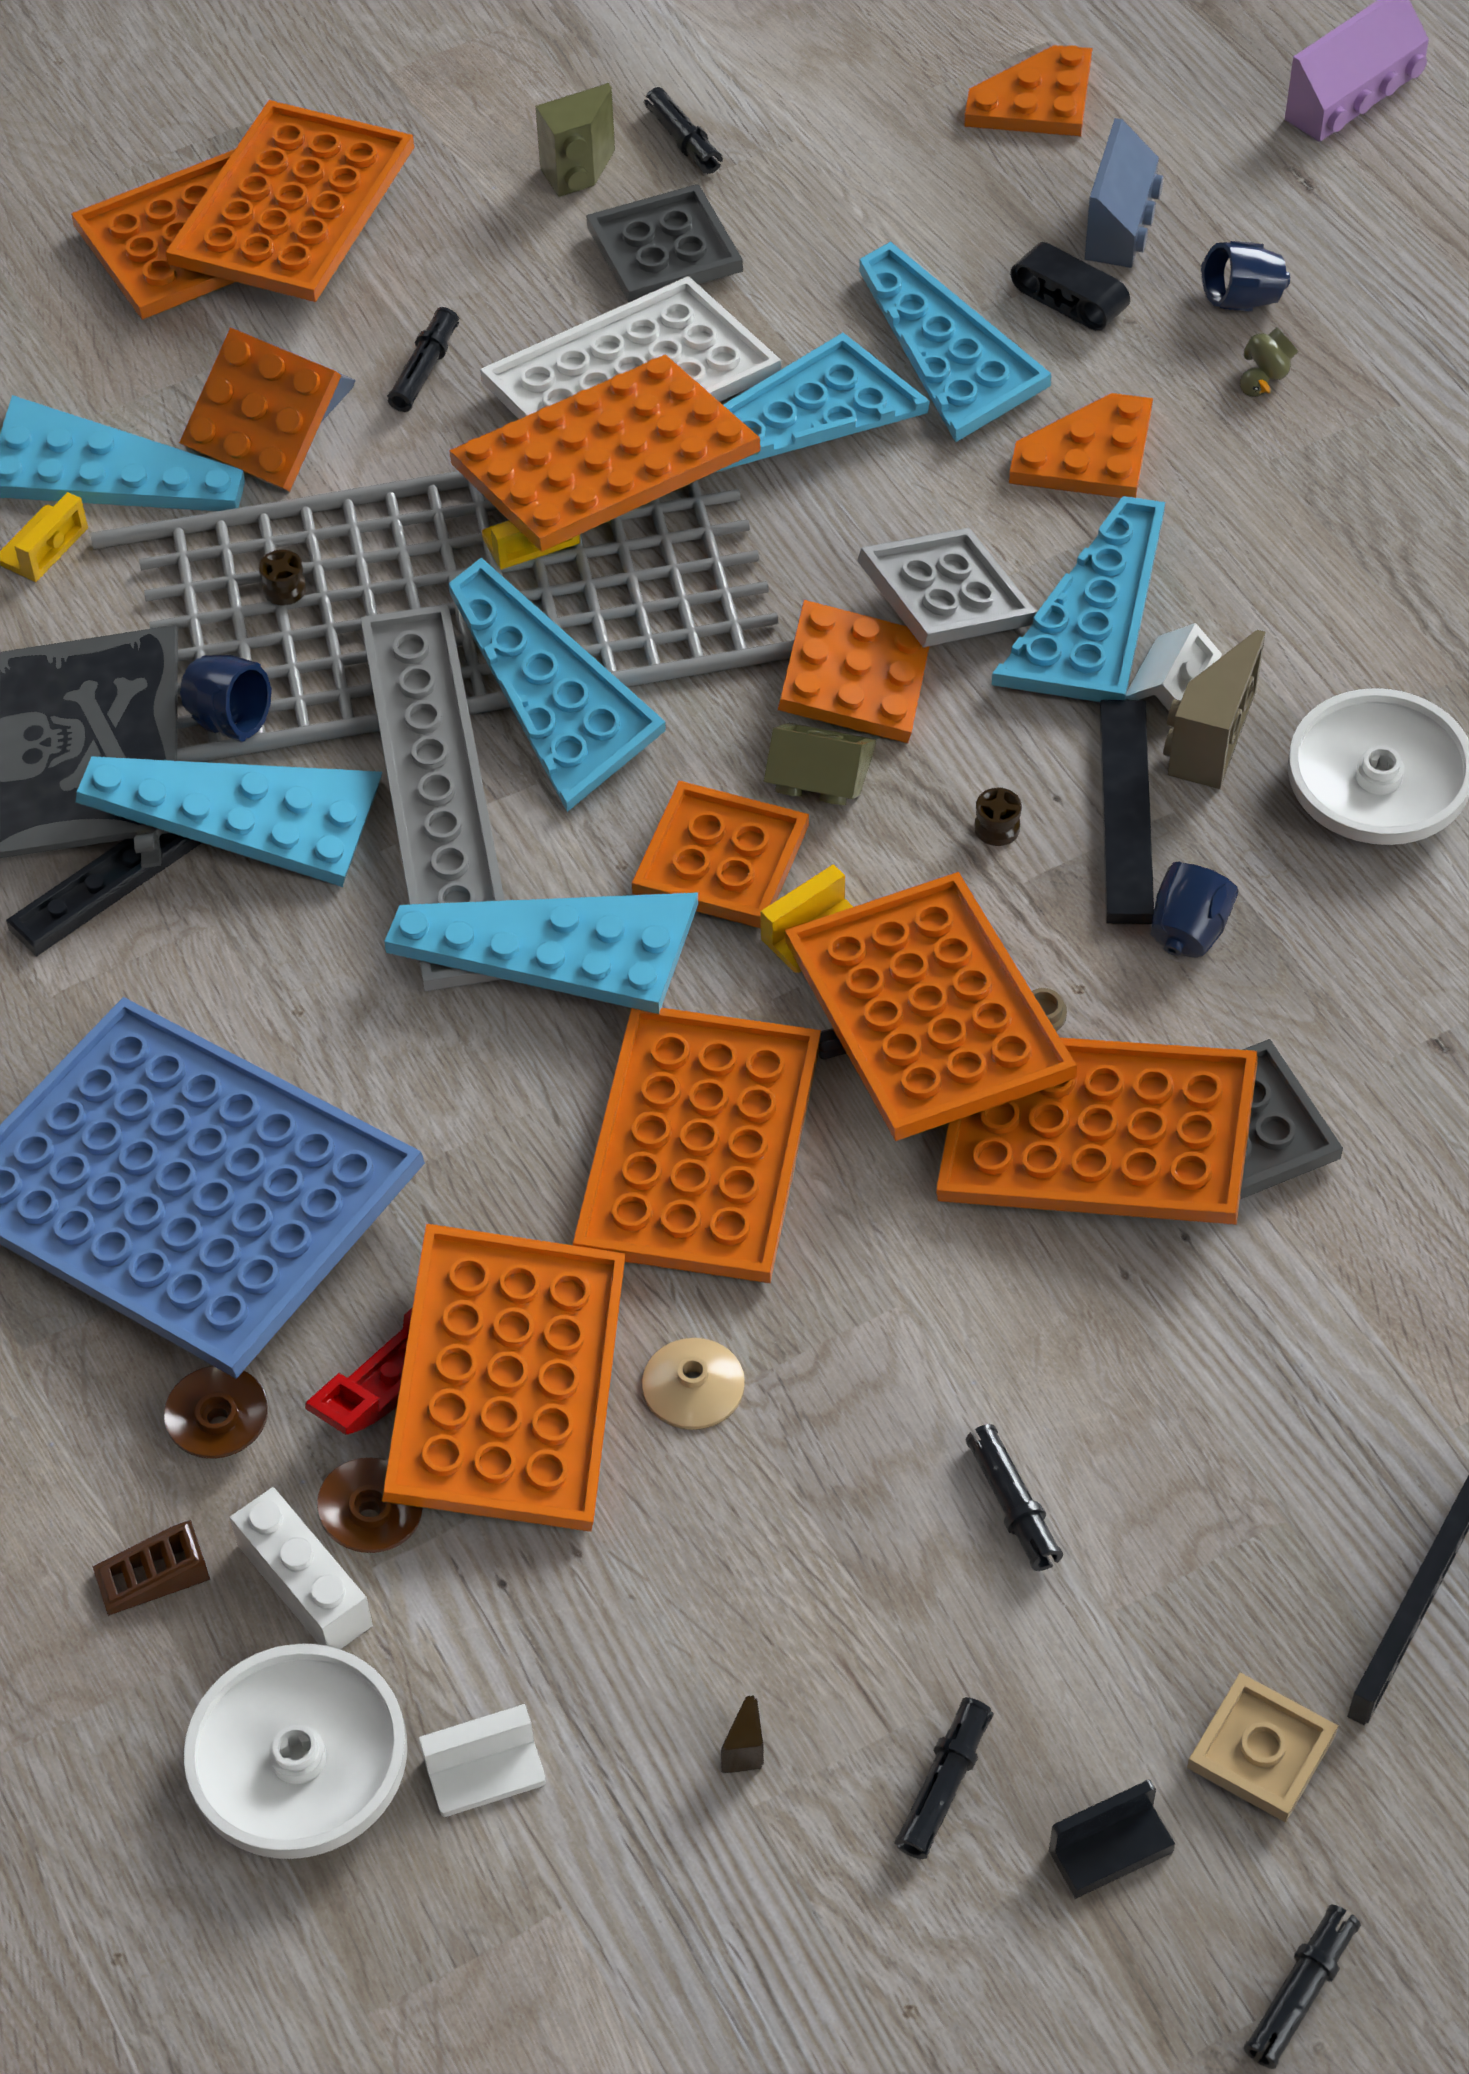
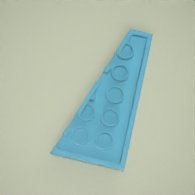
M891 241L859 259L860 274L955 443L1051 386L1052 373Z
M843 332L723 404L760 437V451L718 471L927 414L930 401Z
M1122 496L1098 529V535L1089 548L1085 547L1077 557V564L1070 574L1066 573L1035 614L1031 627L1023 637L1019 636L1013 644L1009 657L1003 664L999 663L994 670L991 685L1096 702L1126 699L1164 517L1165 502Z
M483 558L477 560L449 582L451 597L567 812L666 731V721Z
M91 757L77 790L76 803L343 887L383 772Z
M698 893L399 905L384 941L385 950L389 954L659 1014L698 906Z

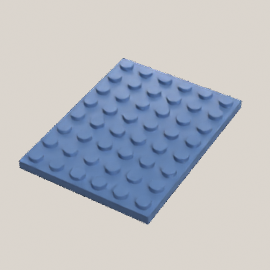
M123 997L0 1124V1245L237 1379L425 1162L422 1152Z

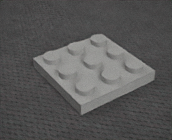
M970 528L861 547L857 562L922 647L1031 626L1033 623V618L1037 613L1036 610Z

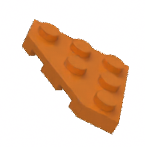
M1053 45L969 88L964 127L1081 137L1093 48L1075 45Z
M1110 393L1016 441L1010 467L1009 484L1122 498V496L1136 498L1153 398Z

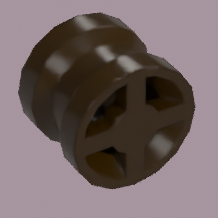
M282 549L267 553L261 559L259 573L263 580V595L267 601L281 606L298 602L306 592L305 578L302 575L303 565L299 555L293 551Z
M991 788L979 795L976 801L975 833L985 844L1004 846L1012 843L1018 837L1022 805L1017 794L1005 788Z

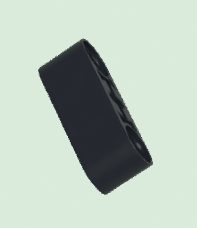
M1040 242L1035 245L1010 270L1011 280L1020 292L1094 331L1103 330L1130 304L1129 291L1121 281L1046 242Z

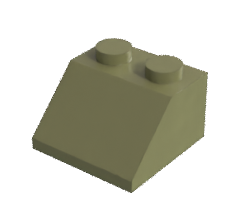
M609 83L535 106L540 169L558 197L595 186L615 151L612 87Z
M791 722L774 727L764 782L776 784L775 792L802 796V791L807 790L820 793V801L846 805L847 798L854 799L861 794L877 739Z

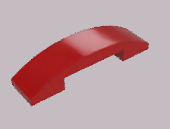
M413 1307L404 1314L403 1329L348 1378L341 1373L334 1376L306 1401L305 1409L345 1435L358 1432L372 1425L395 1409L398 1403Z

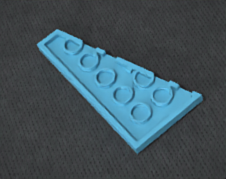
M14 395L11 397L0 432V498L59 501L69 492L80 497L82 503L204 511H223L239 508L245 485L242 469Z

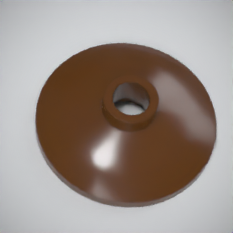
M214 1366L198 1369L181 1379L170 1392L164 1408L165 1426L172 1441L186 1453L207 1459L228 1457L247 1448L261 1434L268 1417L267 1397L263 1387L255 1377L243 1371L235 1379ZM219 1416L227 1418L221 1423H211L214 1418Z
M374 1457L350 1460L335 1468L323 1481L317 1499L318 1517L325 1532L341 1546L362 1553L384 1552L404 1543L417 1529L422 1517L423 1507L382 1502L388 1460ZM364 1510H373L377 1512L378 1516L365 1517L360 1513Z

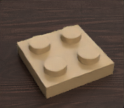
M1239 1673L1191 1754L1187 1768L1286 1823L1333 1741L1338 1725L1252 1678Z

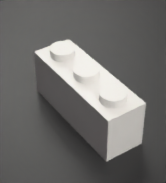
M274 1487L230 1516L240 1550L319 1645L342 1649L373 1626L367 1597Z

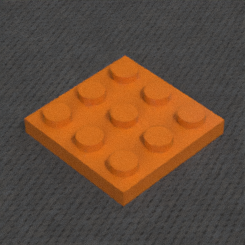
M230 327L179 443L226 465L242 469L243 472L290 492L342 375L330 368Z
M804 600L777 710L908 743L913 729L930 646L922 647L905 625Z
M679 780L632 881V894L698 893L697 912L761 928L760 911L777 901L808 829L809 814Z

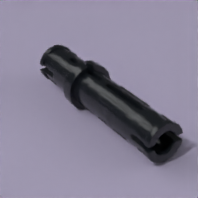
M657 87L650 90L646 94L649 100H644V105L676 139L678 149L685 156L689 155L703 173L711 174L717 171L721 164L716 159L723 162V157L710 144L707 133L700 126L696 127L663 88Z
M447 307L436 309L427 329L418 334L415 340V350L404 366L394 387L387 395L388 403L395 410L400 412H409L416 397L427 381L437 360L442 359L447 353V342L459 325V316L453 310Z
M992 1424L975 1428L981 1440L977 1441L974 1433L970 1432L965 1442L973 1452L1006 1515L1004 1524L1008 1532H1012L1013 1535L1017 1536L1034 1571H1043L1053 1567L1048 1556L1051 1555L1053 1560L1058 1563L1063 1557V1552L1058 1547L1044 1521L1046 1512L1042 1504L1032 1499L998 1435L997 1428Z
M963 1698L946 1736L939 1738L933 1750L936 1755L934 1763L911 1807L905 1824H903L894 1842L898 1845L897 1848L905 1854L917 1859L927 1858L934 1842L933 1840L939 1827L942 1825L966 1771L973 1770L978 1759L976 1753L978 1744L994 1716V1712H991V1708L985 1703L974 1698Z
M1337 1905L1328 1906L1325 1916L1308 1944L1303 1943L1294 1954L1295 1966L1249 2041H1246L1244 2044V2051L1253 2059L1257 2052L1261 2053L1267 2042H1269L1257 2062L1260 2065L1270 2069L1277 2067L1280 2057L1324 1983L1334 1980L1340 1968L1337 1962L1355 1932H1358L1361 1926L1360 1921L1351 1914L1348 1920L1343 1921L1336 1931L1338 1924L1347 1911L1346 1909Z

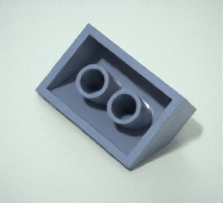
M1114 119L1090 194L1084 260L1132 268L1136 253H1143L1145 250L1148 228H1144V226H1152L1156 209V202L1152 200L1160 199L1164 175L1157 174L1159 157L1123 119Z

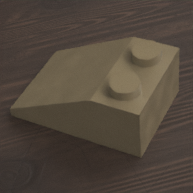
M1254 631L1188 682L1182 700H1173L1168 714L1167 726L1174 727V729L1169 730L1163 750V755L1170 757L1168 776L1217 789L1221 788L1257 691L1265 631Z

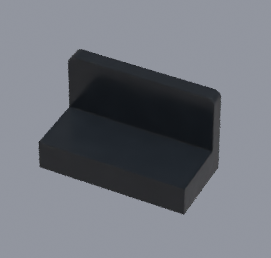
M1150 1779L1069 1816L1052 1826L1049 1853L1075 1899L1174 1852L1175 1842L1153 1806L1156 1788Z

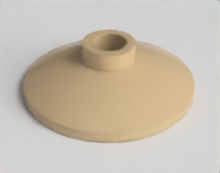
M703 1338L680 1339L659 1349L647 1363L642 1379L643 1395L652 1413L663 1422L686 1430L705 1429L726 1420L739 1406L745 1386L743 1369L735 1355L723 1345ZM688 1372L701 1373L697 1378H688L684 1374Z

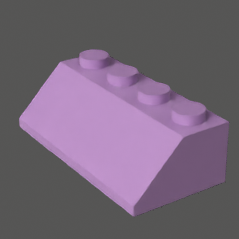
M1377 0L1293 56L1285 120L1320 142L1332 133L1340 131L1345 124L1358 115L1366 113L1374 104L1386 96H1391L1399 87L1412 78H1417L1427 64L1426 53L1429 39L1410 0Z

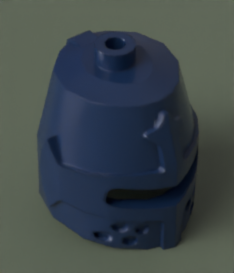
M1241 241L1216 243L1210 248L1201 265V277L1205 295L1213 306H1217L1220 309L1253 311V307L1278 303L1284 289L1288 288L1290 284V273L1286 272V264L1282 255L1264 249V244ZM1230 257V281L1226 291L1224 270Z
M204 655L188 665L181 680L180 696L185 710L192 714L191 718L205 730L212 733L220 732L225 737L243 742L246 738H250L257 733L265 723L271 706L272 688L267 673L260 666L261 664L234 655Z
M1173 862L1168 867L1156 896L1151 936L1157 943L1163 946L1165 952L1171 955H1183L1192 958L1202 957L1223 933L1239 893L1238 887L1227 877L1214 870L1195 864Z

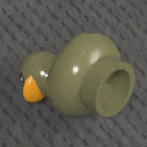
M1277 327L1270 334H1255L1249 339L1244 348V358L1246 360H1253L1259 366V368H1251L1245 371L1241 376L1240 388L1248 396L1256 397L1264 393L1270 394L1269 379L1281 380L1285 378L1290 372L1291 359L1298 353L1295 346Z

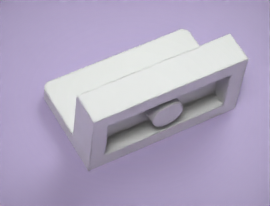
M1196 623L1160 635L1154 641L1128 688L1126 697L1128 700H1140L1156 695L1162 704L1170 710L1174 699L1182 700L1188 682L1216 662L1222 653Z
M525 1704L419 1737L425 1766L440 1814L443 1817L536 1789L546 1784L545 1773L534 1743L532 1724Z

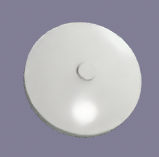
M1380 688L1349 691L1325 700L1302 719L1290 745L1288 776L1292 790L1305 811L1332 832L1369 844L1396 845L1415 842L1432 836L1446 828L1466 806L1469 799V739L1460 725L1447 712L1419 696L1398 690Z
M283 1645L259 1652L236 1664L224 1673L203 1696L192 1716L186 1734L184 1747L186 1779L199 1811L207 1823L228 1842L247 1852L277 1859L311 1857L337 1849L352 1841L373 1825L384 1813L394 1798L404 1774L408 1749L407 1733L398 1701L392 1689L384 1678L365 1661L346 1651L325 1645Z

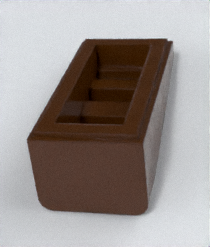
M191 1520L174 1525L93 1566L108 1616L210 1580ZM184 1551L186 1560L177 1564L174 1554ZM164 1559L167 1569L157 1574L153 1562ZM143 1566L147 1579L137 1584L133 1569ZM123 1573L128 1589L118 1594L112 1576Z

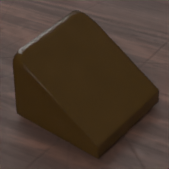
M754 1695L745 1697L721 1749V1769L723 1773L762 1769V1765H764V1745L758 1701L754 1698Z

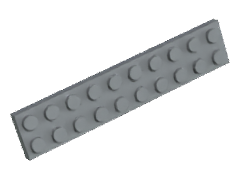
M444 604L360 617L409 904L505 901L449 605ZM419 960L424 991L501 980V978Z

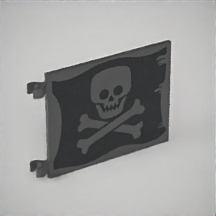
M176 625L0 652V858L134 838L136 853L141 852L142 868L161 866L162 858L159 836L171 832L76 803V794L91 757L177 761L178 629Z

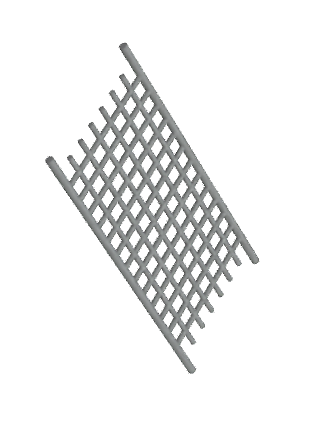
M728 468V469L721 470V471L714 472V473H719V472H724V471H730V470H732V468ZM459 471L90 533L94 550L167 537L174 538L176 553L139 559L141 570L177 564L179 566L181 584L144 590L146 602L184 595L186 616L149 622L150 629L176 625L177 629L189 627L192 647L178 650V662L191 659L196 660L204 655H220L237 651L239 652V657L252 661L250 649L278 644L283 646L286 664L263 668V670L267 673L268 679L288 676L292 697L272 700L268 713L295 709L298 727L265 733L263 724L257 733L250 738H246L243 742L234 739L221 741L220 732L212 733L207 731L209 743L177 748V761L207 762L380 731L377 713L354 717L351 699L373 695L372 684L348 687L344 666L368 662L366 651L341 655L337 634L362 630L361 618L335 623L331 602L362 597L366 616L376 615L378 613L374 595L405 590L409 609L421 608L417 592L418 587L447 582L449 584V582L469 568H456L452 549L483 544L488 564L502 576V573L534 568L538 588L521 590L520 592L530 601L541 599L545 615L560 628L593 623L598 644L581 647L591 656L601 655L604 667L626 687L790 659L794 640L747 648L742 630L778 624L777 613H770L738 619L733 599L768 593V582L763 581L729 587L723 567L758 562L759 553L758 550L724 556L719 555L714 537L750 531L749 520L710 525L705 506L741 500L740 491L735 489L702 495L698 481L687 485L690 493L688 498L660 502L658 498L647 505H642L606 522L611 525L615 542L584 547L580 534L581 543L572 546L573 549L553 552L502 570L499 569L482 538V530L490 527L487 512L498 509L489 500L484 501L483 494ZM463 487L470 488L473 503L442 508L439 496L440 491ZM422 494L428 495L431 510L400 515L397 503L398 498ZM380 501L386 502L389 517L357 521L354 506ZM343 508L346 524L315 529L312 513ZM694 508L699 528L668 532L663 513ZM476 514L480 533L449 538L445 519ZM301 515L304 531L273 536L270 520ZM652 515L657 535L626 540L622 520ZM434 521L438 540L407 545L403 526ZM259 523L260 539L230 544L227 527ZM216 529L219 546L187 551L185 534ZM392 529L395 548L364 553L360 533ZM349 535L353 555L321 559L318 540ZM703 539L708 555L707 559L677 564L672 544ZM307 543L310 562L302 563V575L313 573L317 593L304 595L298 602L291 605L281 606L267 601L242 606L238 586L263 582L260 577L259 571L236 574L233 555L264 550L266 555L277 547ZM661 546L666 566L635 571L630 551ZM441 551L445 571L414 576L410 561L411 556ZM619 554L624 573L592 578L587 558ZM221 557L224 577L193 582L190 562ZM393 559L399 560L402 573L401 579L371 584L367 564ZM576 560L581 580L556 585L549 584L545 569L546 565ZM356 566L360 586L328 591L324 571ZM712 569L717 590L686 595L681 575ZM670 577L675 597L648 602L643 601L638 582ZM627 584L632 604L601 610L596 589ZM227 588L230 608L198 613L195 593ZM578 592L585 593L589 612L558 617L553 597ZM452 598V603L446 604L449 605L450 615L456 614L460 634L454 635L456 647L463 646L467 661V667H461L462 678L471 679L474 696L466 698L469 715L511 708L502 691L486 694L482 676L493 673L487 663L479 664L475 648L476 641ZM716 601L722 602L727 621L695 626L690 606ZM319 605L323 625L291 630L287 610ZM679 609L684 629L652 634L647 613ZM276 612L280 632L248 638L244 617ZM636 616L641 636L609 642L604 621ZM233 620L236 640L204 645L201 625ZM731 633L735 646L734 651L704 656L699 638ZM326 636L330 657L297 662L295 641ZM688 640L692 658L660 663L656 645ZM638 648L645 649L649 666L617 671L613 653ZM332 668L336 685L335 690L304 695L300 674ZM178 683V695H180L181 683ZM339 701L342 720L310 725L307 706ZM192 715L177 717V729L199 726V724L191 718Z

